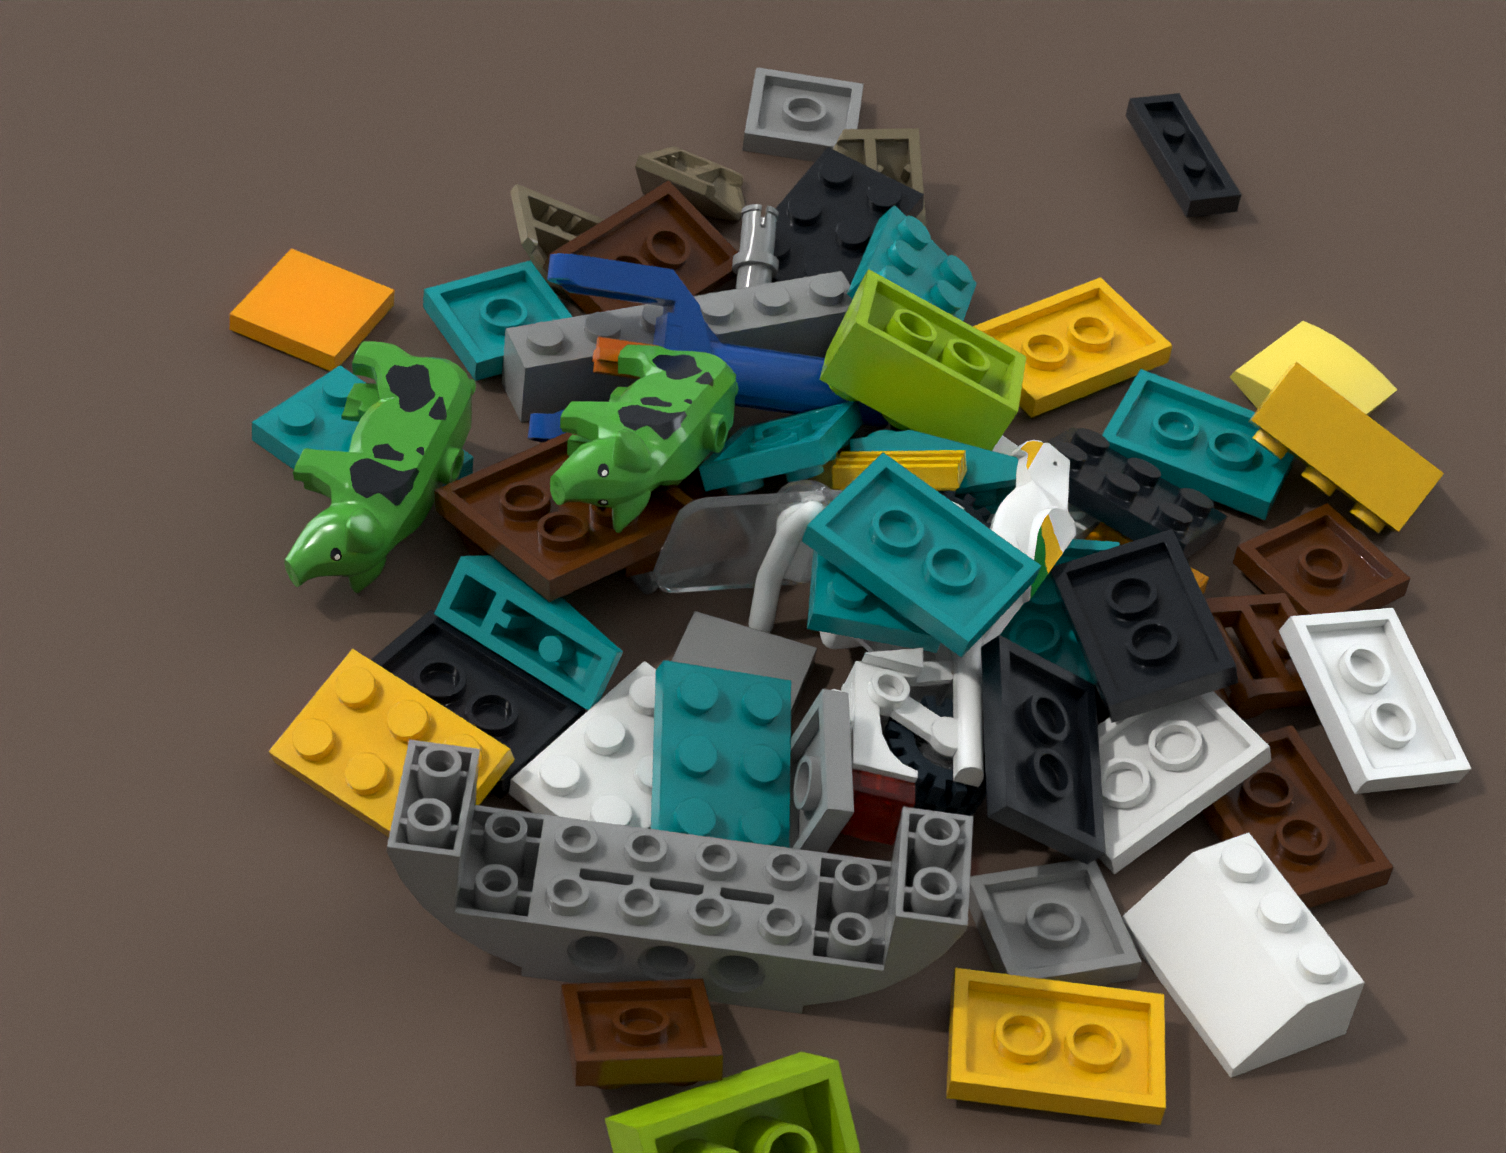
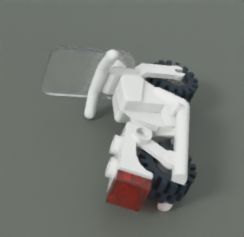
M799 480L783 486L778 493L706 497L688 503L675 517L655 564L653 575L659 589L667 593L755 587L748 624L750 628L770 633L774 626L781 585L811 582L813 549L802 542L807 525L843 490H831L827 485L818 481ZM943 491L941 493L985 526L991 527V523H987L991 513L985 506L975 510L972 507L976 501L974 497L967 493L964 499L961 500L955 497L956 491ZM819 631L822 643L830 649L863 646L868 651L865 653L862 661L855 662L841 690L832 689L849 694L854 813L840 833L865 841H876L893 845L897 837L903 807L959 815L964 814L967 816L973 815L987 795L981 665L983 636L961 658L942 643L937 653L923 651V648L912 649Z

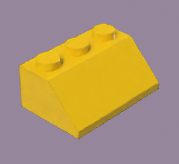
M1298 362L1288 367L1248 421L1259 429L1252 437L1253 440L1280 460L1289 452L1307 466L1301 474L1304 479L1329 497L1338 489L1356 503L1350 510V513L1378 534L1384 526H1387L1393 532H1399L1444 474Z

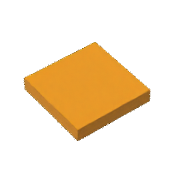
M291 248L230 313L229 330L332 371L342 365L394 306L395 290Z

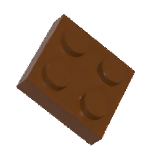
M1328 503L1239 544L1233 559V564L1265 594L1286 593L1298 615L1379 609L1405 596L1411 579Z
M703 979L561 984L560 1010L575 1087L594 1086L599 1089L611 1090L621 1088L626 1084L667 1083L673 1086H689L698 1081L722 1080L723 1052Z

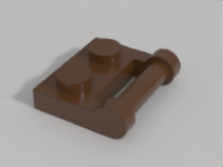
M1286 593L1205 598L1236 664L1238 683L1228 687L1231 690L1229 701L1237 715L1241 719H1250L1262 714L1267 709L1313 706L1279 632L1290 616H1299ZM1232 627L1261 679H1253L1225 628Z

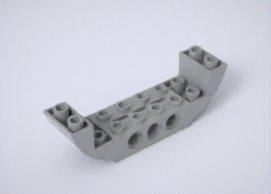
M409 739L387 844V853L401 881L424 909L450 931L481 950L522 967L521 976L569 983L703 979L710 1002L802 1014L803 1006L847 1000L882 990L917 974L944 955L967 930L973 816L903 807L892 860L889 862L478 806L475 803L480 749Z

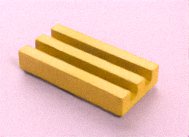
M966 450L845 451L840 453V458H837L835 461L836 465H833L831 468L832 488L836 492H842L878 456L885 453L936 491H956L967 472Z

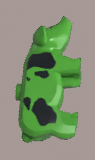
M363 341L355 353L352 362L353 375L374 379L376 383H354L347 396L342 420L359 422L352 436L349 452L305 448L293 471L294 480L304 482V489L320 493L331 499L330 507L320 512L308 522L284 560L287 574L296 587H300L307 580L316 577H348L353 591L357 594L360 593L380 575L385 565L387 554L400 541L413 533L425 520L435 501L434 490L442 487L443 484L447 485L456 481L463 466L464 451L462 447L471 429L472 395L476 389L475 380L469 379L463 369L447 359L412 356L396 345L376 341Z
M626 345L618 356V373L637 376L640 379L629 387H617L611 393L609 402L571 401L562 412L560 417L562 432L577 435L569 437L567 444V455L569 458L550 478V492L554 502L557 505L567 502H582L599 507L612 508L613 529L617 533H621L647 506L651 492H661L674 488L689 476L710 452H721L725 445L728 431L733 425L735 397L738 394L739 386L733 369L716 355L696 351H674L661 346Z

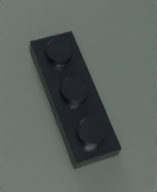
M1176 93L1130 98L1126 117L1186 218L1237 212L1241 193L1181 95Z

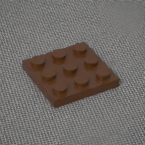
M567 432L434 490L435 511L549 602L568 595L577 589L706 530V508L676 486L666 491L651 492L650 499L644 510L621 533H617L613 529L612 508L599 507L582 502H567L557 505L550 492V478L569 458L567 455L568 439L571 435L577 434Z

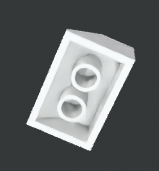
M1250 833L1192 852L1122 916L1134 946L1230 1078L1346 1034L1365 982Z

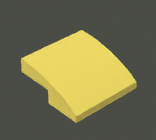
M1305 321L1300 322L1234 371L1230 376L1232 381L1257 409L1288 367L1295 362H1298L1366 415L1373 412L1397 391L1394 385L1357 351L1332 334Z

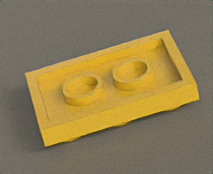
M1101 277L973 326L1026 356L1019 406L1031 418L1134 377L1140 369L1149 371L1168 363L1173 346Z
M353 648L268 751L277 765L388 838L409 739L480 749L475 803L478 806L515 760L510 748Z
M955 968L950 996L946 1098L1161 1125L1166 1109L1164 994Z

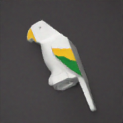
M1039 440L1026 441L1011 453L1012 456L1019 459L1016 471V487L998 507L992 519L990 529L1040 564L1041 568L1035 582L983 635V645L999 636L1020 607L1033 597L1076 535L1074 520L1068 513L1070 460L1050 443H1043Z

